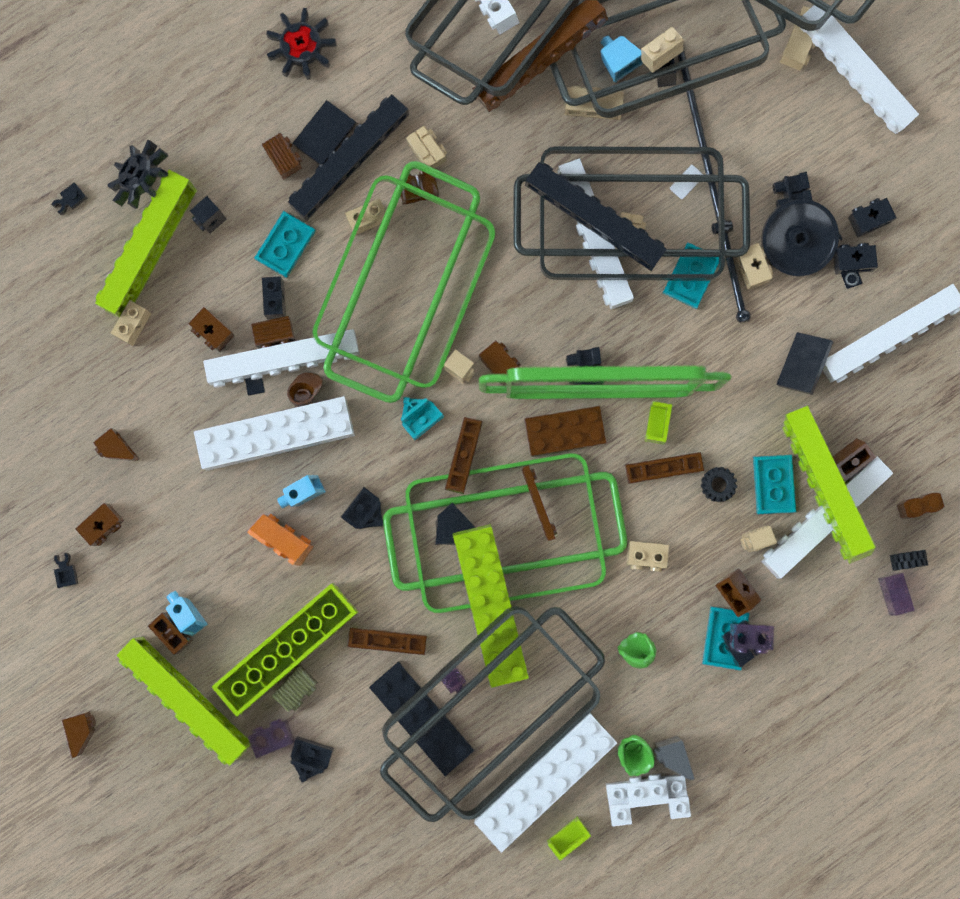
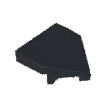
M363 486L340 517L355 529L383 526L380 500Z
M453 503L437 516L435 521V545H455L453 533L476 528Z
M299 736L296 737L290 756V763L294 765L302 783L319 773H323L328 768L334 748Z

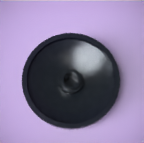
M796 199L783 203L769 215L763 226L761 243L767 260L774 268L791 276H807L818 272L831 261L838 247L839 229L834 216L826 207L812 200Z

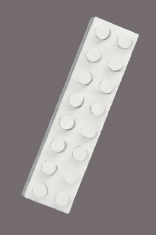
M344 396L194 431L201 468L205 471L355 436L347 399Z
M589 713L491 806L475 818L474 823L502 853L607 754L617 742Z

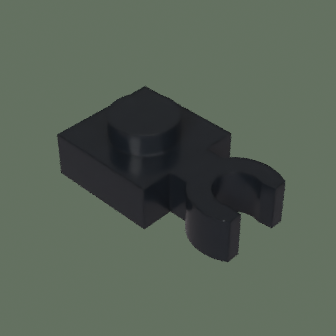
M74 182L59 193L63 198L54 200L51 205L54 208L61 205V209L57 212L63 215L66 213L67 207L70 206L72 209H75L87 197Z
M64 553V561L60 560L59 555H54V561L59 565L58 569H54L57 588L79 584L75 565L69 566L71 560L69 553Z

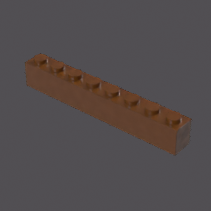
M597 0L583 1L571 11L508 94L493 96L483 90L477 99L488 112L498 108L503 101L512 97L517 90L529 84L538 74L543 73L549 65L557 62L567 51H571L576 44L588 38L594 30L602 27L608 20L606 9ZM544 33L506 61L488 85L492 87L503 86Z

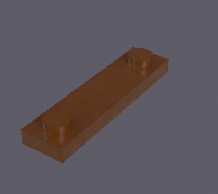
M464 417L445 490L460 494L465 493L483 421Z
M701 452L627 464L625 465L628 484L702 472L704 471Z
M529 465L522 468L524 479L548 542L556 539L555 535L558 534L554 523L550 524L534 481L537 480L534 468L530 470Z
M350 627L348 647L425 655L427 635Z

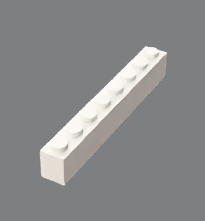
M814 5L802 17L810 21H816L826 12ZM830 16L826 23L818 30L807 31L800 28L812 38L813 44L824 52L825 57L832 61L837 67V71L847 78L851 87L862 95V99L869 103L874 109L875 114L884 120L889 130L897 134L919 115L833 16Z
M579 158L558 166V173L556 174L586 173ZM570 182L574 186L579 185L585 190L584 193L590 197L594 196L589 182ZM577 221L576 229L579 236H583L584 242L582 244L584 249H615L613 245ZM590 256V266L593 271L596 270L597 274H624L618 257ZM596 280L599 288H603L605 293L603 300L606 306H610V309L633 301L634 297L627 280Z
M954 284L948 286L828 357L823 372L831 383L835 380L837 383L848 377L846 375L848 372L853 371V373H856L864 368L862 364L869 361L871 364L878 360L880 353L885 351L888 354L896 349L895 345L901 342L903 345L912 340V334L917 332L920 335L929 329V324L934 323V325H937L945 320L943 316L949 313L952 316L959 312L960 294Z
M354 329L345 331L338 349L352 355H359ZM336 333L318 337L324 343L332 345ZM313 338L204 360L203 362L208 384L214 385V387L225 386V383L231 381L233 384L244 382L245 378L251 377L252 380H255L269 373L270 376L279 375L283 370H288L289 372L298 371L302 366H307V368L319 366L318 363L325 362L329 350L316 344ZM336 353L333 363L337 362V359L344 358L345 360L351 359Z
M878 456L851 476L845 483L856 507L893 474ZM822 506L816 511L812 509L805 516L807 519L802 524L798 522L791 529L793 532L788 537L784 535L777 542L779 545L774 550L770 548L763 555L765 558L761 562L776 578H782L833 530L831 524H827L823 517L825 512Z

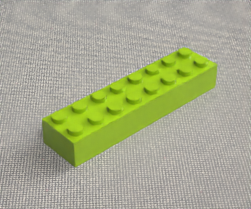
M168 170L167 177L161 178V185L158 190H155L157 195L151 197L150 205L143 210L140 223L135 225L131 239L124 245V252L121 257L116 259L114 270L108 274L105 279L104 288L96 295L95 304L120 318L129 300L134 303L137 301L197 192V189L189 179L171 170Z
M808 405L786 414L785 421L783 422L784 427H782L786 438L790 437L791 449L794 455L798 454L800 461L798 463L802 472L806 471L808 475L807 483L810 489L814 488L816 492L815 500L818 506H822L824 509L823 517L826 523L832 526L833 531L831 533L835 542L839 541L842 558L848 560V563L851 564L871 556L876 547Z
M491 524L453 533L478 635L505 610L511 607ZM513 615L480 644L485 666L518 637ZM521 645L488 675L491 688L529 679Z
M331 583L217 681L212 688L235 716L238 717L359 612L334 583Z
M143 636L132 638L116 655L120 659L119 663L126 669L129 667L134 672V678L139 682L143 681L148 686L147 690L162 700L161 704L168 710L171 708L176 713V719L181 723L185 722L190 727L189 731L195 737L199 736L204 741L203 744L208 750H214L218 754L217 758L224 765H232L253 744Z

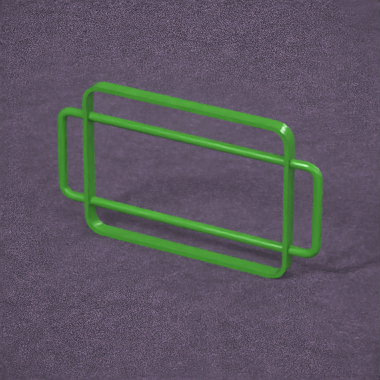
M418 161L406 164L399 179L387 175L375 179L369 189L313 326L312 335L314 341L319 346L329 350L323 367L324 373L328 378L388 403L396 402L401 398L407 383L419 388H427L436 383L495 238V229L492 223L475 214L480 203V193L477 188ZM411 170H421L471 193L473 200L469 210H465L407 184L406 181ZM384 181L396 185V188L332 345L326 344L319 339L317 329L375 186ZM405 189L459 213L466 218L404 372L400 375L338 348L401 193ZM472 220L486 226L489 231V239L435 374L429 383H419L409 377ZM336 353L399 379L400 382L396 392L393 395H387L334 373L331 365Z
M706 367L512 368L507 370V374L482 375L479 377V390L482 393H506V398L509 399L680 398L691 396L694 392L717 391L726 385L732 377L729 373L706 372ZM707 380H718L716 383L704 384ZM689 381L687 384L511 386L512 382ZM506 382V386H487V383Z
M564 454L470 470L469 475L568 458L577 459L583 467L584 475L536 483L538 490L586 482L598 550L504 566L502 571L503 574L599 558L601 566L600 578L593 583L509 597L510 601L594 587L604 580L606 575L604 557L621 554L627 547V534L618 484L612 474L608 472L589 474L586 461L578 454ZM449 474L411 482L406 489L407 505L393 507L386 511L383 516L391 576L396 588L402 591L421 589L425 607L434 613L471 608L470 604L435 609L428 604L425 588L463 582L464 578L463 574L428 580L423 579L412 512L449 506L451 503L456 505L529 492L527 485L411 504L410 492L415 485L446 480ZM606 479L610 484L620 544L615 548L602 550L590 481ZM408 513L419 576V581L402 583L400 581L390 523L393 515Z

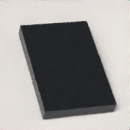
M326 100L292 144L317 164H324L328 160V156L340 146L357 123Z
M797 332L776 385L813 395L833 341Z

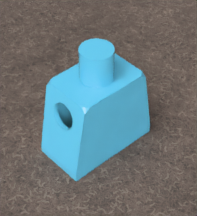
M607 35L601 40V44L604 47L601 50V59L615 83L643 64L641 50L624 36H620L613 41Z
M307 475L284 488V495L277 500L281 508L289 505L296 507L326 491L318 475Z
M176 591L167 595L166 598L170 605L166 607V610L181 633L193 636L208 625L189 599L180 597Z

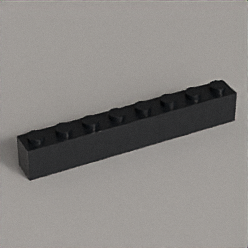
M393 94L385 97L380 102V107L376 111H371L367 116V120L354 129L353 135L350 138L346 137L342 141L341 147L337 151L334 150L328 156V160L316 168L315 174L311 178H306L302 183V187L290 195L288 201L290 207L307 222L409 116L408 108Z
M538 162L525 181L526 187L651 272L667 250L663 242L649 237L647 231L633 226V223L628 218L618 216L613 208L602 205L597 197H590L584 193L585 190L579 185L574 186L566 176L556 174L548 164Z

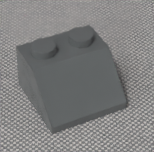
M675 736L655 743L657 748H654V753L659 763L662 762L665 767L689 780H694L682 739Z

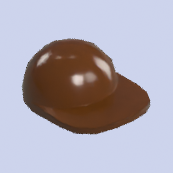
M305 372L300 374L287 390L290 402L297 407L313 403L323 386V380L314 373Z

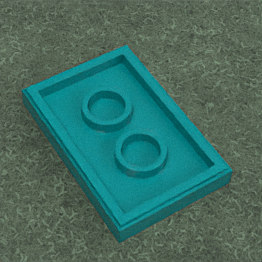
M283 211L254 259L287 278L316 230Z
M689 242L684 247V249H702ZM680 257L672 274H714L719 264V257ZM668 280L663 294L697 309L711 280Z
M792 455L753 457L756 513H795L796 500Z
M710 606L702 659L703 665L742 670V667L736 666L733 658L724 648L726 644L721 636L729 630L732 631L736 638L742 633L736 625L742 620L748 622L750 613L747 612L737 617L733 610Z

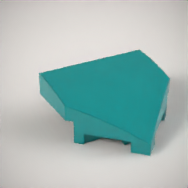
M404 397L402 426L414 441L444 418L434 403L427 398L410 399V397Z

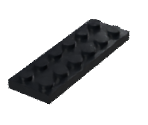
M399 661L369 687L392 715L421 689L420 685ZM425 695L398 722L412 736L440 709L428 695ZM446 716L416 742L444 776H447L475 751Z

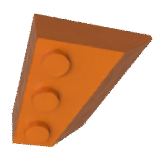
M271 513L269 516L263 514L247 533L265 546L274 548L273 551L279 556L289 559L288 562L290 564L301 566L314 547L310 544L311 540L304 535L299 537L294 534L296 530L289 525L282 526L279 524L280 519Z

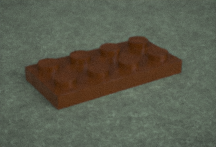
M600 406L524 419L531 457L607 443Z

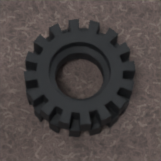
M715 467L706 472L701 479L702 493L713 502L726 501L736 493L735 490L738 486L736 485L737 478L735 479V474L731 473L728 468ZM716 477H721L726 482V488L722 492H717L712 488V481Z
M926 550L890 555L893 571L928 565Z

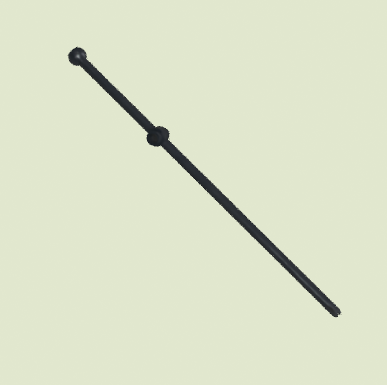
M684 47L683 52L678 54L679 62L686 60ZM689 68L681 69L684 83L690 81ZM694 89L686 93L699 147H707ZM701 154L706 175H714L709 155ZM708 182L717 220L716 223H712L711 229L714 235H719L716 182ZM724 220L725 249H731L728 232L733 231V223L731 220ZM725 257L738 309L736 320L739 323H745L750 321L751 314L745 309L734 258Z

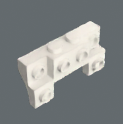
M652 774L646 779H641V776L630 777V781L606 783L612 826L632 824L630 808L666 803L669 805L671 819L691 817L685 777L680 774L662 777L660 774Z

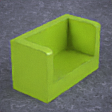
M655 401L651 403L645 442L666 443L672 404Z
M577 816L549 838L547 844L561 861L590 838L591 834Z

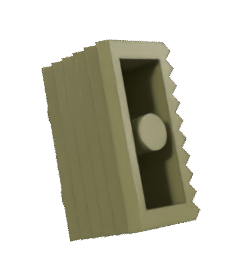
M301 666L272 696L288 712L292 709L296 711L303 704L302 698L305 695L310 697L317 689L315 685L318 682Z

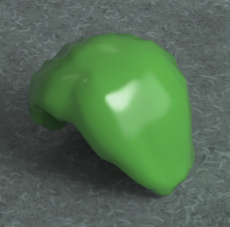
M635 632L624 639L618 646L619 654L631 667L638 669L647 668L655 660L657 650L655 644L646 633Z
M631 735L621 741L618 746V756L622 767L630 776L646 774L654 767V753L642 737Z

